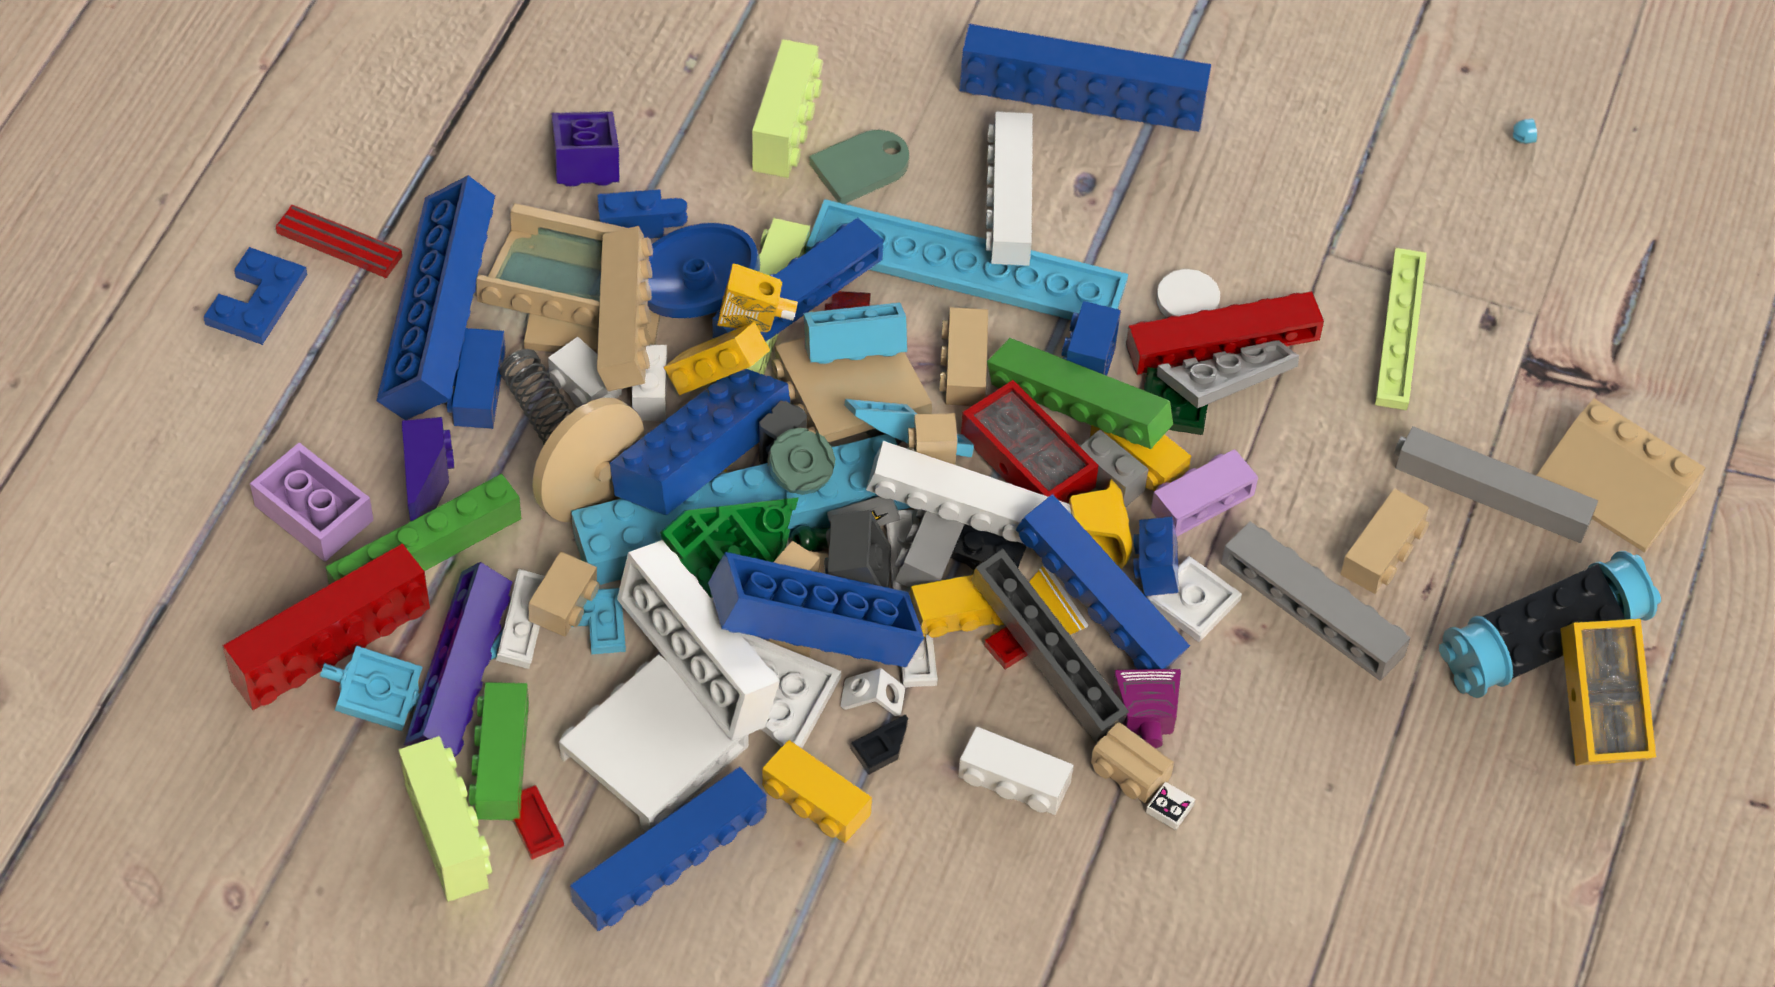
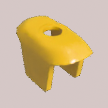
M1110 479L1106 490L1073 495L1070 498L1069 504L1072 516L1118 567L1122 569L1131 557L1132 537L1122 491Z

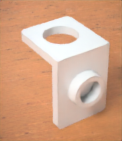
M882 668L848 677L844 682L841 707L847 710L876 701L894 716H899L902 712L905 687ZM887 685H890L895 693L894 703H891L887 698Z

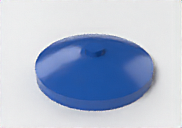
M721 223L695 224L680 228L661 237L652 244L653 256L649 257L652 268V278L648 279L652 299L648 301L649 310L670 318H695L719 311L733 263L758 272L760 271V257L755 242L745 231Z

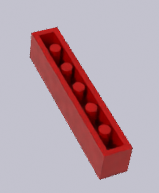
M1312 291L1292 293L1284 297L1265 298L1257 302L1241 305L1232 304L1225 308L1201 310L1197 313L1182 316H1169L1166 319L1149 322L1141 321L1128 326L1126 347L1135 372L1139 375L1147 373L1148 367L1158 369V365L1169 363L1171 368L1182 366L1183 360L1196 358L1198 362L1213 359V354L1225 351L1226 353L1239 354L1243 347L1277 340L1285 346L1319 341L1324 319Z

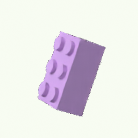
M301 443L296 444L250 483L255 507L324 562L374 521L370 498Z

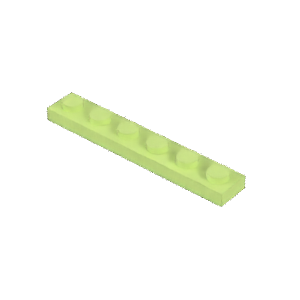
M1395 248L1375 400V405L1401 410L1408 409L1426 252Z

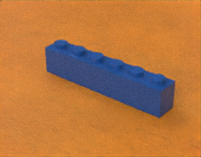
M857 217L849 224L840 226L826 240L817 242L803 256L794 258L787 267L777 274H771L770 276L782 281L780 297L798 301L793 321L774 317L771 330L769 332H760L765 342L804 316V313H808L882 261L884 240ZM720 310L713 317V338L737 329L717 326Z
M1053 494L1021 520L1015 529L1019 533L1021 541L1040 556L1043 565L1049 572L1055 573L1064 583L1066 591L1086 607L1090 618L1105 628L1110 634L1112 642L1132 658L1137 670L1167 669L1190 647L1185 639Z
M738 767L570 885L572 903L597 932L606 926L615 925L623 918L625 912L635 905L641 906L645 904L656 890L663 885L669 886L673 884L683 871L692 865L697 866L704 862L710 852L718 846L729 844L742 829L748 825L754 826L759 823L767 812V795L741 767Z

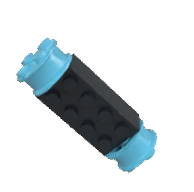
M1618 551L1606 563L1594 562L1587 569L1484 616H1474L1469 620L1468 625L1463 628L1450 627L1446 629L1443 634V643L1439 644V652L1454 674V683L1458 691L1462 694L1468 693L1472 697L1480 698L1487 693L1489 687L1494 685L1504 687L1510 684L1512 679L1562 657L1561 628L1579 622L1629 619L1647 621L1655 616L1657 604L1661 602V596L1646 571L1643 559L1638 554L1632 555L1627 551Z

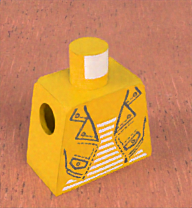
M733 263L722 299L717 326L738 329L755 322L760 332H769L774 317L794 320L798 301L780 297L782 287L780 279Z

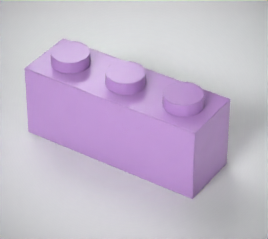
M1235 449L1224 455L1218 454L1198 469L1192 468L1184 473L1181 478L1171 483L1161 484L1154 491L1151 511L1157 518L1173 517L1176 536L1178 537L1254 496L1258 476Z

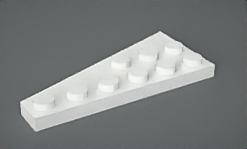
M740 633L755 648L757 654L768 668L775 672L779 680L766 727L761 730L780 746H783L790 740L800 748H803L841 679V671L757 636Z

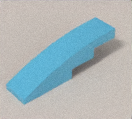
M845 399L844 406L856 417L879 431L908 443V428H914V418L917 413L907 404ZM957 434L956 455L972 457L974 444L963 434Z

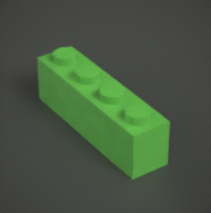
M485 682L484 696H478L477 716L482 717V725L475 726L474 741L475 746L480 747L479 755L473 754L472 776H477L476 784H470L469 805L476 807L477 820H513L520 818L529 711L527 683Z

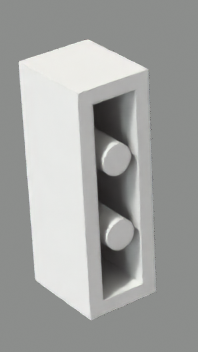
M976 726L961 756L958 777L964 779L972 786H982L995 791L1005 799H1015L1028 804L1035 811L1056 815L1071 783L1074 765Z

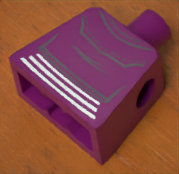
M1115 670L1112 690L1129 711L1122 725L1136 735H1141V738L1155 749L1163 745L1162 735L1174 733L1181 670Z

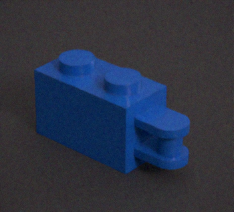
M660 189L597 194L599 222L626 228L639 226L644 238H661L664 236V228L680 227L685 225L688 220L686 213L687 202L681 198L661 199Z

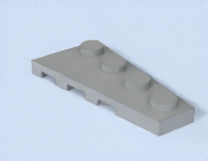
M1277 340L1243 347L1239 354L1226 353L1225 351L1213 354V359L1198 362L1196 358L1183 360L1182 366L1171 368L1169 363L1158 365L1157 376L1196 408H1200L1298 367L1299 356Z

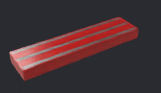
M294 205L290 206L275 226L276 232L279 235L386 279L403 256L402 249Z

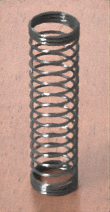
M531 349L518 350L510 354L502 362L499 369L500 375L510 388L512 394L515 395V399L524 410V414L529 418V422L533 425L534 430L538 433V437L543 441L544 445L547 441L546 435L553 432H549L550 429L566 418L564 416L567 412L572 413L573 411L569 409V404L564 401V396L559 394V389L555 386V382L550 379V374L545 371V366L541 364V359L537 353ZM534 358L532 364L522 368L515 376H509V373L517 364L526 359ZM516 360H518L516 363H514V364L511 366V368L508 370L507 374L505 375V372H506L507 368H508L513 362H515ZM542 373L534 382L520 387L531 376ZM544 374L547 375V378L541 379ZM546 381L541 388L525 394L533 385ZM549 381L552 383V386H547ZM513 383H519L517 387L513 386ZM551 388L545 396L530 402L536 394ZM518 389H525L522 394L517 393ZM553 389L557 391V393L551 394ZM530 396L526 402L522 401L523 397ZM555 396V398L547 405L535 409V407L543 400ZM560 403L554 411L539 417L547 408ZM528 404H534L531 409H527ZM563 404L566 406V408L560 409ZM540 411L536 417L531 416L532 412ZM565 411L555 421L544 424L553 415ZM545 418L540 425L536 424L537 419ZM549 426L545 432L541 431L542 427Z

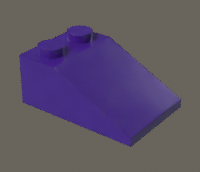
M613 111L552 113L557 184H563L568 187L579 186L581 183L607 186L612 184V182H620L619 144Z
M442 417L402 421L410 522L437 508L449 484L448 469H455L451 431L444 430Z

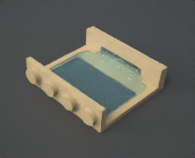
M514 203L510 211L511 231L489 275L483 276L478 274L476 278L477 301L599 329L603 234L627 228Z

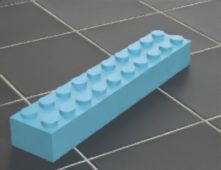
M885 434L832 447L836 459L833 474L827 484L815 493L801 495L788 492L773 479L768 463L717 475L667 516L624 499L571 511L572 529L581 560L597 567V582L600 585L622 580L628 552L661 541L660 532L684 510L799 497L796 510H793L791 514L788 538H791L794 529L802 525L819 529L831 528L827 512L878 497L877 494L866 491L874 458L883 441L897 445L894 437ZM894 500L898 510L911 508L908 504Z

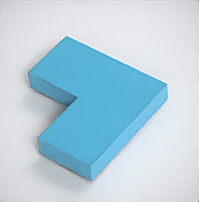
M619 588L598 590L595 598L592 601L587 600L583 607L584 614L578 626H589L591 654L626 652L622 605L617 600Z

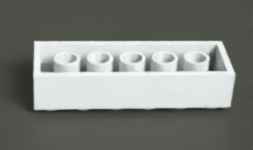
M663 540L628 552L617 596L619 603L731 741L765 728L779 685L775 672L768 668L757 654L755 648L739 632L733 633L721 628L713 598L709 597L700 586L697 578L690 574L680 562L677 554L671 551Z

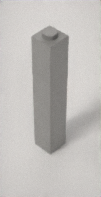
M1413 426L1407 438L1400 437L1394 454L1399 456L1396 465L1397 470L1578 543L1582 542L1598 504L1596 499Z

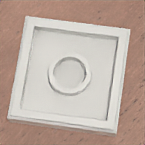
M1188 556L1178 566L1179 593L1148 596L1147 599L1166 619L1200 642L1241 600L1242 593Z

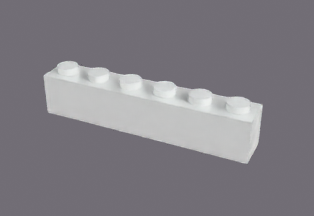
M996 112L995 124H989L988 142L994 143V145H988L987 164H993V166H988L987 185H993V188H987L986 203L987 207H992V210L987 209L986 228L992 229V232H986V251H992L991 264L1030 265L1032 244L1033 113Z
M886 441L882 442L874 458L866 491L875 493L879 497L893 499L908 504L914 509H923L940 515L944 519L955 520L970 525L976 530L988 531L1002 536L1009 541L1020 543L1023 542L1015 529L1029 512L1048 498L1042 494ZM1060 501L1071 514L1070 504Z

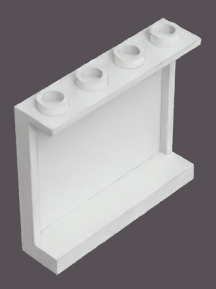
M657 655L652 661L643 663L629 681L616 686L605 702L592 707L585 719L576 727L568 728L560 738L559 747L560 757L564 762L569 757L576 761L639 815L640 827L647 832L680 809L748 747V735L731 741L671 665L660 655Z

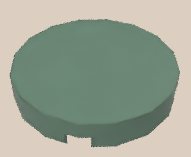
M800 427L789 429L777 437L769 450L768 467L771 476L780 487L790 493L805 495L815 493L827 484L833 474L836 459L832 446L824 436Z

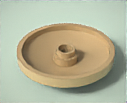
M615 398L596 399L570 413L551 433L535 465L533 494L539 507L552 518L569 523L572 522L571 511L613 501L616 496L614 494L610 462L644 437V427L638 413L626 403Z

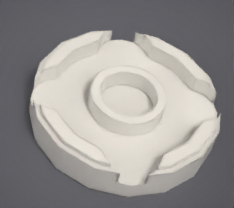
M1182 269L1173 271L1162 279L1158 285L1156 302L1160 312L1166 318L1174 315L1182 316L1197 313L1201 310L1217 309L1220 302V291L1217 283L1209 275L1198 270Z

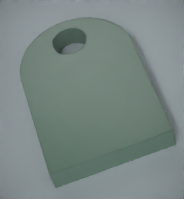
M869 130L809 156V165L837 202L846 204L899 180L906 173L909 166V149L905 141L895 133L886 130ZM893 148L898 150L899 152L897 154L890 155L885 153L884 151L886 149Z

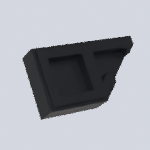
M906 714L851 742L850 749L868 775L899 759L908 725Z

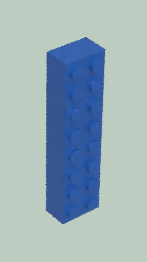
M969 24L962 51L960 92L1200 132L1212 64Z
M469 175L425 197L376 400L404 420H408L447 402L453 394V383L459 367V356L465 340V329L471 314L470 307L473 294L476 291V278L482 264L481 258L488 238L487 231L493 215L492 209L495 200L493 193Z

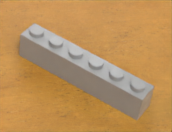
M1250 521L1225 545L1221 562L1224 567L1379 681L1405 657L1410 637L1406 635L1403 629L1389 623L1373 607L1363 604L1352 596L1347 588L1337 585L1326 577L1319 568L1311 566L1301 559L1293 549L1279 543L1267 530L1257 527Z

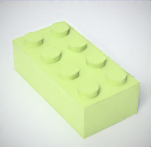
M782 39L752 130V171L789 178L792 166H798L801 149L798 147L800 143L804 144L808 132L806 122L813 119L815 111L813 100L814 97H820L822 80L818 78L821 75L823 60L818 59V46Z
M439 736L399 749L405 787L447 902L489 889L487 875L492 873V868L488 859L490 856L485 837L479 835L477 829L479 824L473 806H468L466 800L468 795L464 781L461 776L457 777L455 771L457 765L451 747L444 749Z

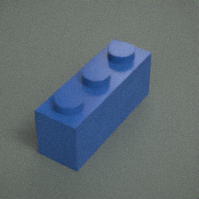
M466 328L465 340L459 356V367L453 383L455 391L450 400L447 401V412L453 413L454 426L493 429L502 379L499 369L505 360L506 354L504 331Z

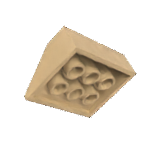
M1594 398L1573 422L1536 476L1598 500L1592 519L1645 553L1696 492L1706 467Z

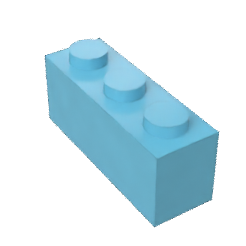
M900 302L804 313L805 349L810 362L827 364L837 359L861 360L866 356L882 355L890 357L900 352H907L906 315Z

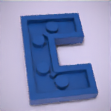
M249 247L234 269L237 279L257 285V290L248 303L218 294L203 318L207 326L263 345L308 274L305 266Z

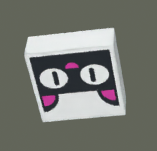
M1165 782L1147 806L1146 813L1177 830L1194 806L1195 799Z

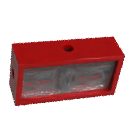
M1014 380L962 412L961 434L974 444V449L1007 483L1047 497L1053 494L1059 501L1068 504L1071 496L1088 493L1096 488L1099 465Z

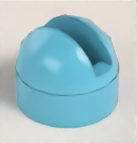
M1533 118L1523 119L1514 125L1513 137L1516 141L1523 144L1535 143L1537 141V128Z

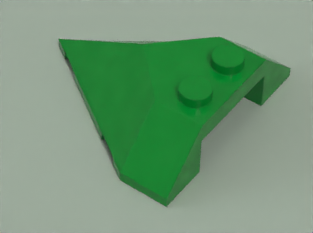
M799 497L684 510L660 532L661 538L670 550L677 554L680 562L690 574L697 578L700 586L709 597L713 598L708 582L725 552L774 562L785 550L790 533L788 526L793 510H796Z

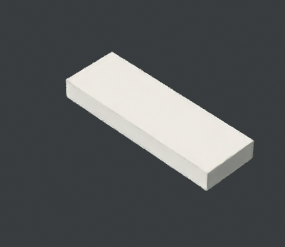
M518 569L496 661L527 669L530 668L540 626L529 621L528 603L544 579V575Z

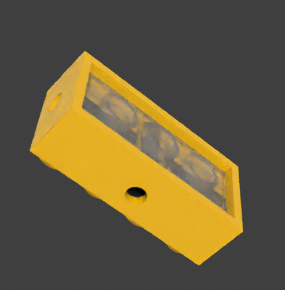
M1641 619L1579 622L1561 628L1575 766L1641 762L1656 758Z

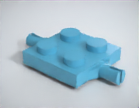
M356 646L352 659L345 666V669L324 663L320 677L340 683V696L335 711L402 731L407 715L414 706H417L421 694L418 693V680L422 666Z

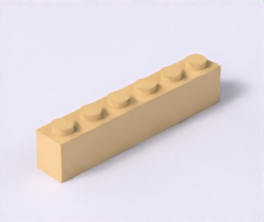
M639 226L605 233L602 239L597 371L608 392L645 384L646 369L650 368L646 346H650L647 323H651L648 301L652 299L648 279L652 278L649 257L653 256V248L649 237L644 238Z

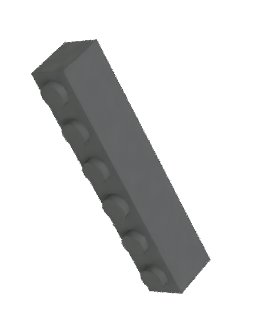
M1004 549L978 565L972 576V583L1092 739L1097 742L1106 736L1117 722L1123 724L1129 713L1128 709Z

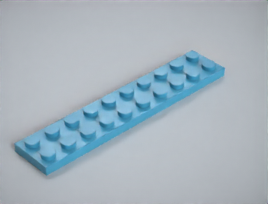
M826 199L823 201L806 245L807 253L817 242L826 240L840 226L849 224L858 217L884 240L883 260L869 270L1070 320L1074 312L1080 313L1083 301L1119 309L1128 280V274L1033 250H1031L1029 266L991 264L992 251H986V239Z

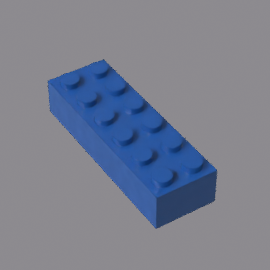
M748 369L717 380L610 462L615 496L667 516L759 443V422L768 413L772 414V409L780 401L790 403L788 383Z
M728 552L724 553L708 582L721 628L733 633H744L758 636L762 639L787 642L795 646L801 645L820 649L824 652H834L857 659L863 658L886 665L901 667L908 666L924 639L910 595L905 591Z

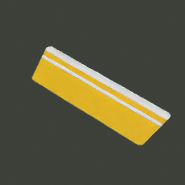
M1042 565L1029 583L1069 635L1087 628V622L1055 575Z

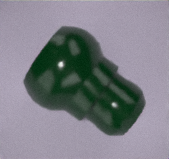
M805 525L799 526L793 530L791 542L794 541L812 552L829 549L826 540V532L829 528L819 529Z

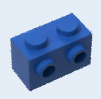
M1173 517L1139 520V534H1134L1133 536L1135 554H1139V558L1133 559L1135 578H1141L1145 596L1179 593L1178 541Z

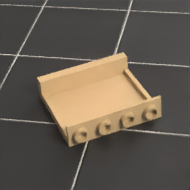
M805 337L775 346L776 359L772 360V368L776 378H782L783 382L788 383L790 401L793 400L795 405L805 411L808 431L815 434L819 433L828 442L875 429L844 406L845 399L907 404L917 414H932V402L905 352H900L890 357L873 355L866 356L861 360L846 358L833 360L827 364L810 362L805 349Z

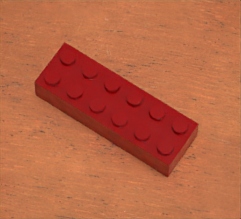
M402 543L223 645L231 682L252 710L262 705L271 704L279 695L292 688L302 686L309 678L321 672L324 663L335 666L338 661L353 654L356 646L365 648L376 639L392 634L397 627L409 620L421 617L430 609L425 571Z

